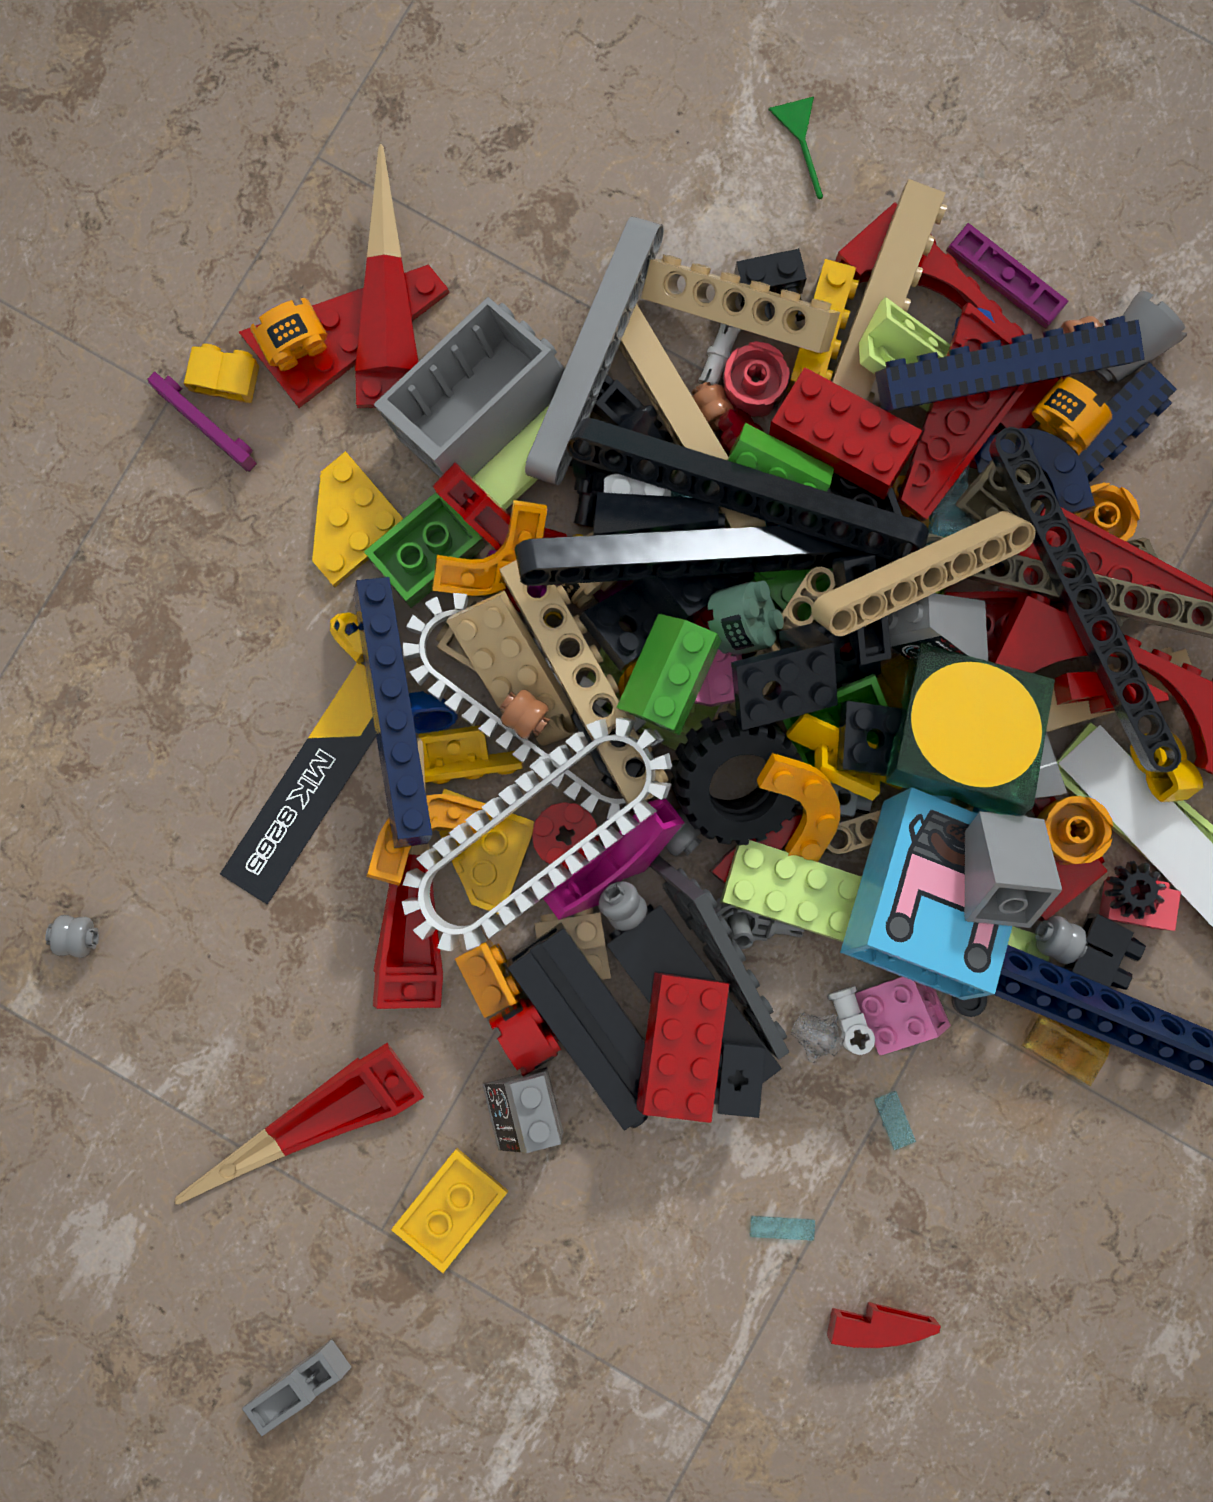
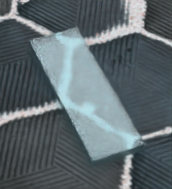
M751 1216L750 1237L814 1241L815 1219Z

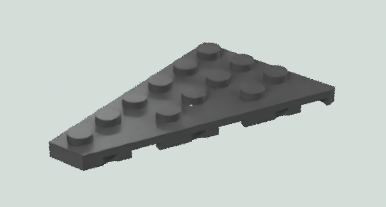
M658 855L649 868L651 867L666 880L662 885L667 896L674 904L689 930L692 929L702 943H706L703 946V951L722 981L729 983V992L734 993L742 1006H747L743 1010V1014L754 1028L760 1040L778 1060L790 1053L784 1042L787 1035L777 1021L773 1022L770 1014L774 1011L768 1000L763 995L760 996L756 990L760 987V984L752 971L745 969L742 963L746 960L744 953L736 943L732 944L728 935L732 931L722 916H717L714 910L717 907V902L708 889L702 890L694 878L689 880L682 868L675 869Z

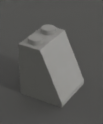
M979 811L965 831V921L1031 928L1062 891L1045 820L1023 815L1014 816Z

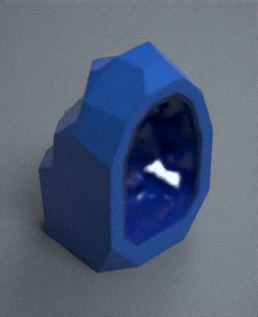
M424 691L409 693L415 733L441 731L449 728L457 721L458 714L445 705L447 700L444 698L440 702L431 694L427 695Z

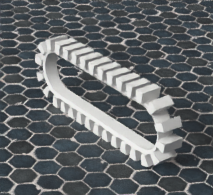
M453 593L455 609L445 612L442 611L438 597L427 601L425 605L434 617L425 625L416 616L412 615L406 626L410 632L420 634L421 637L419 644L403 643L404 658L410 660L421 657L424 665L410 671L411 675L420 686L431 675L434 676L438 681L427 691L440 702L447 688L455 692L445 702V705L456 714H458L464 700L470 703L472 706L461 716L472 726H475L481 712L489 719L478 729L488 738H492L498 725L506 730L495 742L507 752L514 737L523 744L512 755L523 764H525L531 750L538 754L540 757L529 766L533 770L532 767L550 756L528 739L519 737L514 729L503 725L500 718L434 670L427 659L426 644L430 633L439 623L466 609L469 600L468 595ZM533 638L535 644L537 645L538 649H539L540 652L542 653L543 651H542L541 647L539 646L537 640H536L535 638ZM546 658L545 661L547 662L548 666L550 667V669H551V671H552L553 669H552V667L550 666V664H549V662H548V660H547V658ZM583 676L579 685L588 688L594 685V682ZM598 700L593 704L592 709L602 718L609 716L607 712L601 709L608 703L607 701ZM635 716L636 721L633 727L637 732L646 721ZM656 729L654 730V732L660 737V739L653 743L651 747H654L664 741V739L661 737V735L658 733ZM550 757L554 767L558 769L560 765ZM569 770L550 783L558 789L564 775L573 780L574 783L563 792L573 801H575L581 787L589 792L591 795L580 806L590 814L593 812L598 800L610 804L606 820H609L620 811V804H626L624 798L614 799L601 795Z
M623 717L616 718V734L608 735L606 719L587 724L588 730L595 739L590 744L583 731L572 735L565 742L577 752L576 755L572 757L567 745L558 746L548 754L560 765L558 769H555L550 757L542 759L532 769L544 780L539 783L534 771L525 772L515 780L516 784L506 787L498 794L499 797L491 799L481 807L483 808L482 810L473 813L465 820V823L458 825L449 832L450 835L443 837L433 845L434 848L426 850L416 858L428 871L425 874L415 868L406 873L403 885L419 888L418 897H411L402 901L405 915L421 909L426 921L413 931L422 940L430 937L436 929L443 932L437 948L446 951H452L459 947V934L464 935L466 950L480 946V944L488 940L479 926L482 925L488 939L522 915L523 912L539 902L540 899L556 889L557 886L573 876L574 873L590 863L591 860L603 853L608 847L623 837L622 835L629 833L640 823L628 813L630 810L634 809L640 822L654 814L657 810L644 799L651 793L663 800L667 798L671 787L670 783L655 781V769H669L672 767L670 754L667 753L653 759L647 749L658 741L660 737L651 728L645 729L638 740L631 737L630 734L636 720ZM617 740L633 746L640 753L646 766V782L642 792L635 800L475 923L467 926L452 925L444 921L435 912L430 899V886L436 873L597 746L606 741ZM518 785L527 792L525 795H522ZM503 800L506 801V802H507L509 805H511V806H509L508 808H506V806H505ZM486 812L494 819L490 821ZM613 823H617L622 835L611 826ZM471 827H473L477 831L475 834L473 833ZM599 835L605 848L594 838ZM582 848L583 851H584V853H585V855H586V857H587V859L584 858V857L578 852V850H580V849ZM565 861L570 872L561 863ZM547 874L549 875L552 883L545 877ZM530 887H532L535 895L529 890ZM513 900L516 901L518 907L512 902Z

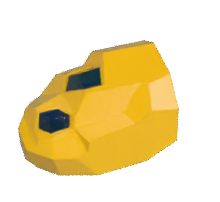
M350 612L335 615L330 620V632L333 638L358 664L362 663L364 658L357 615Z

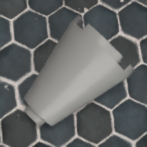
M1143 290L1140 291L1123 314L1126 322L1139 319L1145 360L1094 371L1105 383H1108L1110 380L1118 383L1181 342L1187 336V333L1182 332L1186 328L1184 323L1163 301L1158 305L1150 301L1154 296L1153 294Z

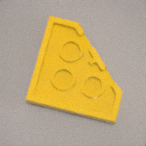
M346 451L324 468L320 474L312 562L334 587L338 586L368 561L369 558L364 551L403 520V517Z
M444 789L442 792V794L454 795L470 799L473 801H477L475 799L466 797L464 795L455 793L447 789ZM512 813L486 833L481 840H477L452 860L471 905L490 911L512 894L532 839L535 821ZM488 815L490 821L494 819L490 815ZM437 830L441 838L450 835L449 832H451Z

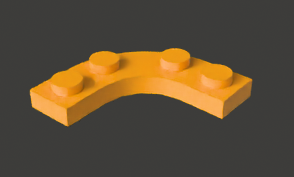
M513 500L508 534L504 544L493 555L484 559L471 560L437 555L432 591L481 596L506 589V584L500 574V568L516 560L515 547L517 544L528 539L543 538L548 510L547 505Z
M772 753L757 778L759 788L786 795L799 801L804 811L798 827L785 846V851L789 853L788 856L797 855L806 860L818 862L839 826L841 810L838 796L829 779L817 768L810 764Z
M426 795L432 831H452L458 825L465 823V820L473 813L482 810L483 808L481 807L485 805L484 803L454 795ZM389 818L378 835L366 877L400 885L407 857L412 846L394 849ZM471 827L473 833L475 834L477 831L473 827Z

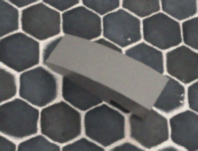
M331 1339L264 1389L242 1409L260 1435L263 1436L310 1404L316 1396L341 1380L350 1370L351 1365Z

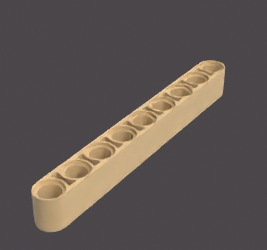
M636 303L619 344L620 351L674 443L727 460L726 452ZM719 506V513H725V529L766 526L764 520Z

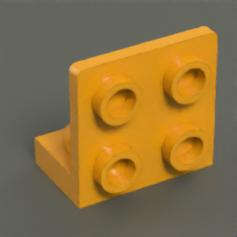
M491 940L486 941L455 958L484 1018L509 1005L512 1006L520 1000L518 994L523 990L512 974L508 975L503 965L507 958L499 943L493 945Z

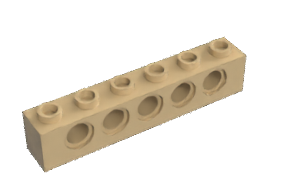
M663 254L662 259H650L641 299L817 353L829 352L840 312L830 309L831 303L819 299H812L811 303L799 300L801 294L783 289L781 294L769 291L770 285L758 281H751V284L747 285L739 282L740 276L732 273L721 272V276L710 274L711 268L708 266L692 263L690 268L681 265L682 259ZM680 276L685 279L686 283L682 293L677 287V281ZM710 284L715 290V296L711 302L706 296V290ZM739 293L743 295L745 300L741 311L735 304L736 296ZM768 302H771L775 308V314L771 320L765 315V306ZM798 311H801L805 316V325L802 329H799L795 324V315Z

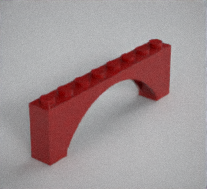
M896 202L888 207L837 254L835 262L856 267L853 279L859 280L858 285L861 282L869 281L895 212ZM934 240L928 256L922 254L918 267L923 268L917 285L943 295L961 309L969 301L976 308L990 311L995 324L1012 338L1025 335L1020 326L1016 323H1011L1002 314L1001 307L994 300H989L980 291L979 284L972 277H967L958 268L956 260L951 255L945 254L936 245ZM1059 378L1030 383L993 432L997 434L1008 427L1030 429L1037 422L1032 415L1034 407Z
M1032 592L1031 596L1019 595L988 659V665L1007 672L1023 684L1026 676L1043 667L1074 657L1088 656L1065 607L1062 606L1061 610L1049 606L1051 602L1049 598ZM1095 623L1092 627L1093 636L1097 640L1103 641L1106 636L1105 628L1099 623ZM1124 635L1138 666L1160 681L1181 708L1194 743L1196 759L1193 764L1197 768L1213 775V678L1210 681L1201 677L1202 670L1192 665L1183 663L1180 667L1171 663L1172 656L1157 649H1153L1151 653L1140 648L1142 642ZM1111 654V655H1110L1111 657H1116V658H1118V656H1116V655H1114V654Z

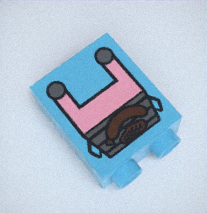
M916 781L911 788L883 802L840 953L961 1000L994 995L1012 926L965 921V831L979 811L1010 814L990 806H976L972 811H969L951 803L953 793L948 788L933 782Z

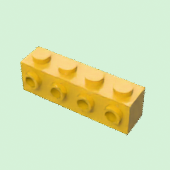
M828 259L824 260L813 299L831 303L830 309L840 312L829 352L817 353L799 347L787 393L790 392L804 367L831 381L833 371L828 370L830 358L836 360L842 341L836 339L839 328L845 330L850 310H846L845 305L847 298L853 300L859 282V280L853 279L856 267Z

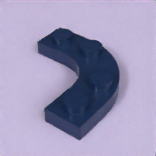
M1020 428L1019 430L1025 434L1042 470L1053 483L1060 507L1073 514L1096 508L1086 471L1075 451L1066 442L1053 434L1037 429ZM997 434L989 436L974 456L979 474L984 471L992 460L989 448ZM1000 440V446L1004 452L1015 453V444L1011 440Z

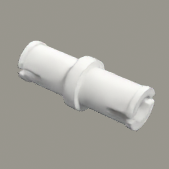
M723 323L720 324L714 344L707 350L708 359L698 380L700 384L710 382L711 385L719 383L726 366V361L731 355V350L741 329L727 326Z

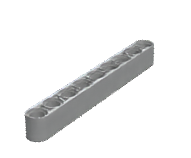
M633 216L628 219L528 455L525 466L527 476L555 485H559L562 482L572 459L567 451L568 441L579 422L589 418L644 287L650 259L656 258L664 234L662 224Z

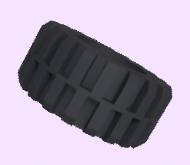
M728 711L718 713V719L711 721L707 717L700 721L702 724L700 729L695 731L691 728L685 735L688 739L687 743H679L675 751L679 760H673L671 772L674 776L671 779L672 789L689 823L694 829H699L706 838L711 840L716 837L719 843L730 845L732 840H735L738 846L748 845L750 839L755 838L757 842L767 839L765 834L774 831L775 834L784 828L781 823L785 819L790 821L796 814L793 807L795 804L800 805L799 801L786 795L761 789L759 785L744 797L734 800L718 799L710 794V783L716 770L733 757L755 755L762 757L766 764L771 754L774 753L803 762L802 757L797 752V748L775 722L742 730L737 724L736 716H731Z

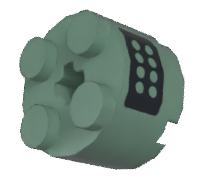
M765 581L748 582L718 590L711 595L708 602V610L713 609L714 620L708 621L709 629L719 635L722 640L719 650L724 654L731 653V656L734 657L768 649L775 643L777 630L783 628V616L778 609H775L770 597L769 586Z

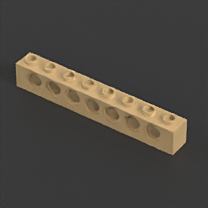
M517 560L500 568V574L591 740L594 741L595 739L588 730L587 724L606 719L609 735L613 730H616V718L623 717L636 720L635 716L616 708L619 700L615 694L620 692L612 675L608 674L605 676L599 664L603 662V659L594 644L588 646L583 634L587 633V630L580 621L579 615L577 614L572 617L566 605L570 604L571 601L563 586L544 585L547 589L546 594L541 598H533L527 592L529 586L520 582ZM550 612H557L562 616L563 622L559 627L550 628L544 623V617ZM567 641H572L579 646L580 651L575 657L568 658L561 654V645ZM586 670L594 674L596 678L594 685L585 688L577 683L576 677L581 671ZM598 700H605L610 703L612 712L607 717H598L593 712V704ZM633 727L630 736L638 740L642 734L637 735ZM606 741L597 746L596 749L628 805L639 796L646 782L645 762L633 746L626 744L624 747L618 748L613 746L610 741ZM651 746L647 748L649 752L653 751ZM631 759L640 760L645 768L643 775L637 778L629 776L625 769L626 763ZM655 769V781L664 783L669 781L664 769ZM649 793V795L644 800L647 801L653 798L654 795Z

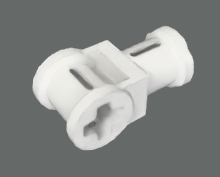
M856 986L828 994V999L833 1001L839 1018L837 1020L842 1031L841 1042L844 1048L857 1055L870 1052L874 1047L875 1036L867 1026L864 1014L860 1011L855 996ZM855 1030L858 1033L865 1034L866 1038L861 1040V1047L850 1043V1039L854 1038Z

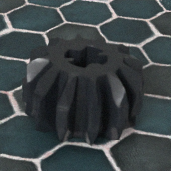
M1129 861L1126 864V868L1116 866L1114 871L1117 877L1109 876L1106 879L1109 884L1113 885V889L1106 890L1104 894L1115 897L1110 907L1112 909L1121 907V916L1129 917L1133 914L1135 919H1143L1145 912L1155 914L1157 911L1154 903L1162 904L1165 901L1162 896L1157 895L1158 891L1166 889L1165 884H1156L1155 882L1159 879L1161 873L1159 871L1150 872V865L1148 863H1141L1138 866L1135 861ZM1139 886L1140 892L1131 894V887Z

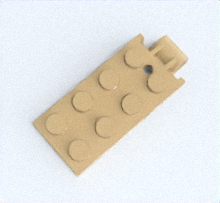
M505 591L466 608L447 619L446 622L498 708H500L503 701L512 691L517 695L522 689H526L533 694L535 699L543 701L549 707L545 717L550 719V721L538 737L534 734L540 745L547 746L574 734L575 726L571 718L573 706Z

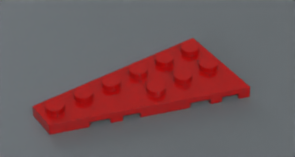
M429 264L404 273L413 322L448 295L449 290ZM364 287L312 305L327 333V339L324 341L327 348L315 356L307 354L297 359L298 364L289 370L281 371L278 366L269 365L250 328L239 331L241 337L298 408L302 407L356 365Z
M968 301L963 306L949 350L969 346L970 352L981 350L980 344L995 340H1001V346L1012 344V337ZM1029 384L930 403L921 436L914 450L897 501L921 521L927 520Z
M1045 506L1043 507L1039 516H1043L1045 514ZM1061 507L1094 574L1213 602V588ZM1047 531L1046 540L1049 545L1059 547L1060 536L1054 531ZM1033 543L1026 550L1017 554L1042 561ZM1064 561L1062 563V566L1075 569L1070 562ZM1032 568L1024 570V581L1029 585H1035L1038 581L1037 572ZM998 587L997 589L998 591H1006L1031 596V594L1003 587ZM1127 592L1124 596L1126 607L1133 610L1137 605V598L1131 592ZM1161 600L1158 604V612L1162 617L1167 618L1171 608L1166 601ZM1195 608L1191 616L1192 621L1195 625H1201L1204 621L1203 613Z

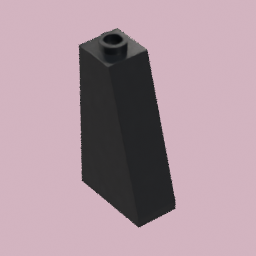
M597 492L593 536L724 529L725 513H719V506L695 498Z

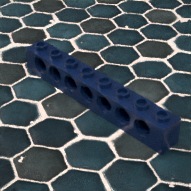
M1007 945L995 996L1213 1086V1031Z

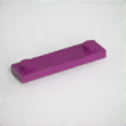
M969 223L966 224L946 250L1045 329L1069 302Z
M155 371L147 379L148 383L161 397L246 472H250L257 463L250 456L253 450L238 437L234 442L180 394L183 388L169 375L163 379Z

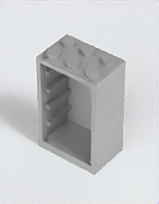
M489 297L478 305L374 403V406L395 436L439 477L456 462L473 478L551 403L565 370L563 365L555 358L554 355L557 351L547 339L539 340L535 337L536 334L525 321L522 320L519 323L514 319L513 313L505 304L500 303L497 305Z

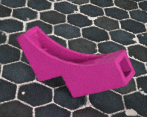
M666 798L648 802L657 810L654 814L642 822L639 821L635 814L633 818L640 823L629 833L622 835L623 837L608 847L578 872L574 873L564 883L557 886L547 896L543 897L558 920L598 906L601 894L609 885L645 872L685 823Z

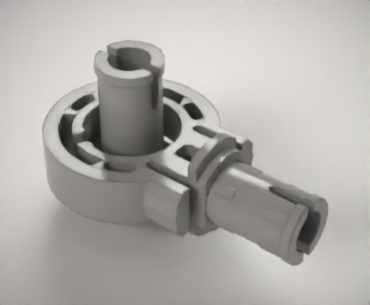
M721 897L716 901L717 907L714 910L718 917L722 916L727 924L730 925L732 933L728 937L732 944L736 943L740 949L749 948L755 940L767 941L774 934L801 938L803 936L802 932L805 931L728 904L720 903Z

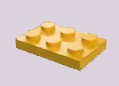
M456 1148L391 1230L440 1272L444 1273L505 1197L508 1190Z

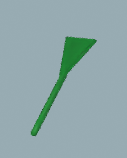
M814 96L770 107L769 111L799 140L817 199H822L823 194L806 142Z

